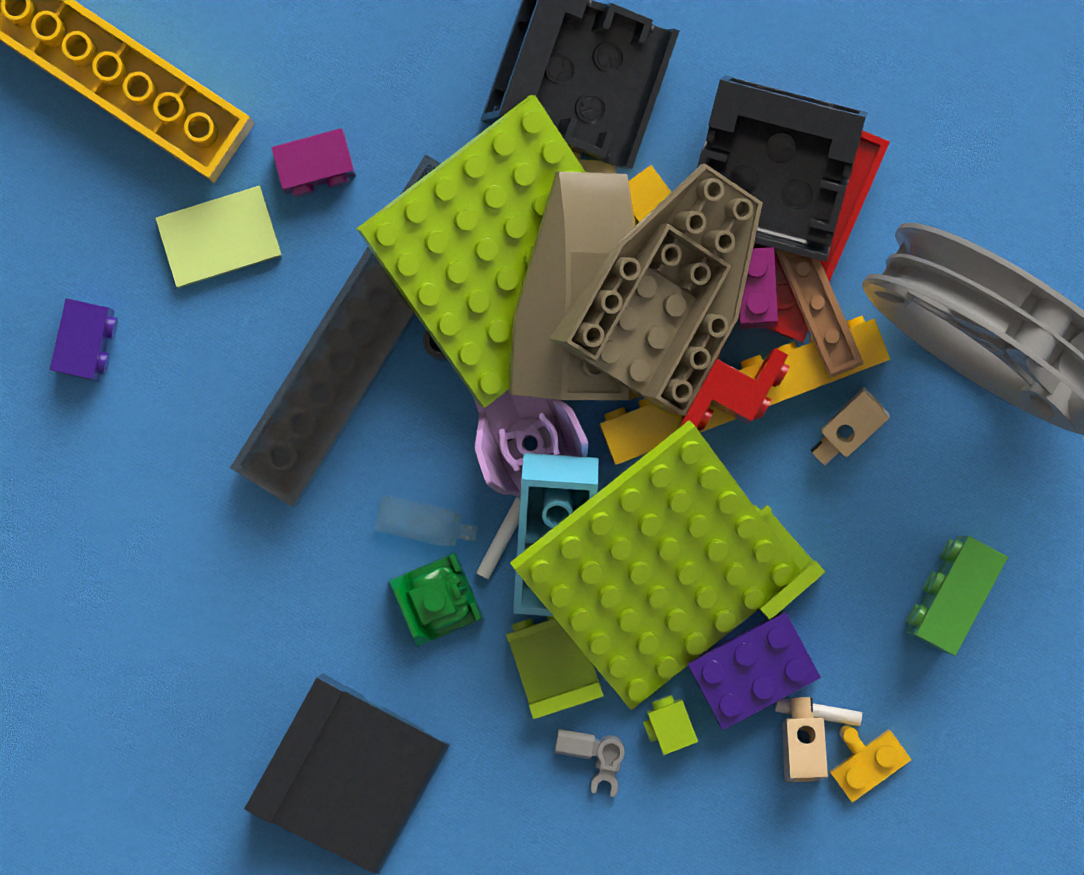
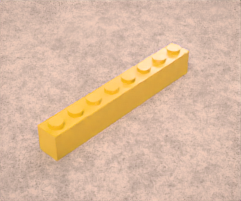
M862 315L846 321L864 364L830 379L811 335L808 336L811 343L797 348L795 341L778 347L777 349L788 354L784 363L790 367L781 384L777 385L776 388L771 386L766 396L772 399L769 406L890 360L875 318L865 322ZM761 355L740 362L742 369L738 371L754 379L763 363ZM646 399L638 401L640 408L626 413L625 408L622 407L604 414L606 421L600 423L599 426L614 465L650 452L678 429L677 426L683 416L665 412ZM709 404L708 407L714 410L704 430L699 432H704L736 418Z

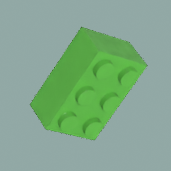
M957 536L955 540L949 539L939 557L944 560L937 573L934 571L930 573L922 588L923 591L927 592L920 605L915 603L912 606L905 620V623L909 624L906 630L907 633L944 653L954 656L959 651L1008 559V556L971 536Z

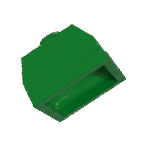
M456 552L389 580L417 647L484 619Z

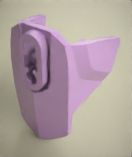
M509 389L486 408L481 407L475 400L479 413L475 452L486 484L502 495L512 494L517 497L521 496L524 453L587 457V438L573 409L563 401L509 394ZM534 437L537 440L538 446L534 451L525 449L524 441L526 438Z

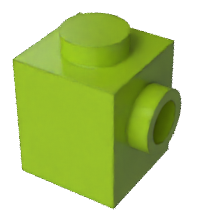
M672 695L652 702L653 709L646 711L649 720L644 721L643 724L650 742L658 740L663 755L698 742L681 698L674 700Z

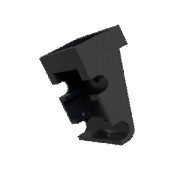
M522 0L480 121L492 125L528 96L535 95L572 152L619 168L632 169L680 31L674 28L664 29L652 24V19L613 3L603 4L594 0Z
M724 76L719 81L708 123L707 137L701 150L697 168L701 164L708 165L763 202L754 243L826 262L868 112Z
M321 674L315 679L244 810L268 823L272 822L372 873L380 874L446 754L450 743L433 737L425 732V729L385 707L377 706L358 692L325 674Z

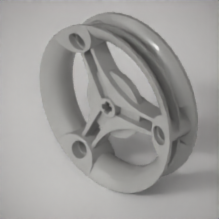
M919 223L901 224L895 233V238L900 248L895 254H891L886 259L885 271L883 274L868 275L862 283L865 294L875 307L921 347L977 385L1037 418L1065 430L1084 435V310L1033 275L977 244L932 226Z

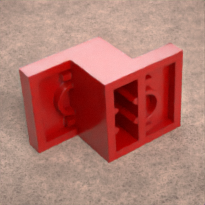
M777 348L769 351L754 379L716 359L677 428L679 429L690 420L699 431L704 430L714 410L708 407L709 404L745 424L752 422L753 419H761L772 400L766 396L771 386L776 388L777 385L781 384L790 367L784 363L788 354Z

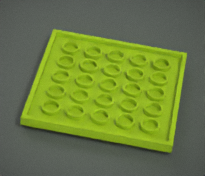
M535 95L528 96L356 228L477 403L483 408H486L509 389L513 318L556 171L585 172Z
M690 420L510 562L520 577L630 710L638 706L687 667L688 662L702 655L756 612L802 572Z

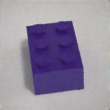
M784 611L776 614L771 620L766 619L687 663L722 730L821 678L791 620Z

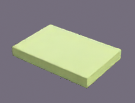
M260 185L155 218L177 288L282 256Z

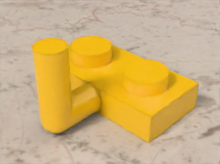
M846 725L840 729V736L853 755L829 772L848 799L853 803L910 762L911 758L890 729L883 732L867 745H864L858 737L857 730Z

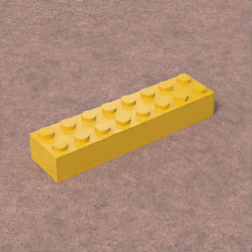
M0 0V42L214 184L255 124L250 116L75 0Z

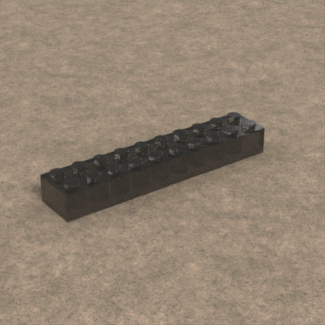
M425 154L402 193L441 163ZM369 247L365 250L230 467L292 507H297L416 317L412 308Z

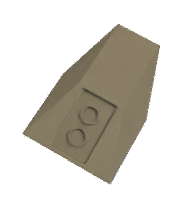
M701 164L617 243L549 339L663 411L685 416L738 320L763 202L708 165Z

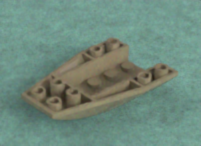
M556 171L513 318L509 394L554 400H632L641 397L549 339L617 243L636 226L627 174Z

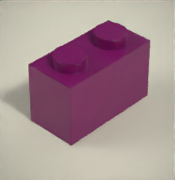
M342 128L271 147L282 189L286 194L292 193L293 197L311 194L314 192V186L325 183L328 184L329 188L345 185L350 182L348 177L356 175L346 136Z
M774 247L753 248L739 312L740 329L777 327L778 313Z

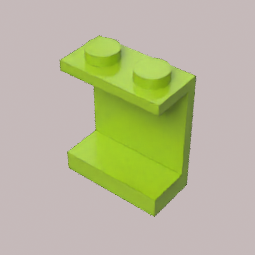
M755 504L756 510L802 571L759 608V611L765 618L771 620L822 576L825 570L817 561L810 558L772 514V509L768 505H764L759 509Z
M547 616L548 620L537 624L533 623L532 618L511 625L513 631L506 633L533 719L603 697L594 665L554 616Z

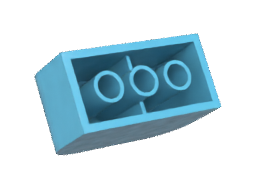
M524 453L517 556L597 494L598 458ZM516 572L513 614L553 616Z

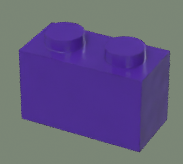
M66 298L50 370L99 381L100 374L105 375L109 365L110 354L105 352L108 338L113 339L117 330L118 318L113 317L115 311L109 307Z

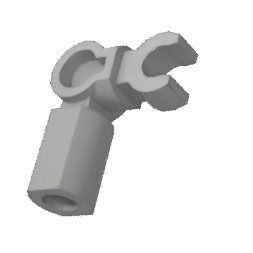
M558 729L554 753L590 760L592 756H596L595 767L599 768V772L591 779V792L596 793L598 783L606 780L611 784L610 796L615 797L618 792V782L614 775L615 772L620 771L621 761L625 755L622 741L614 735H607L597 740L595 735Z

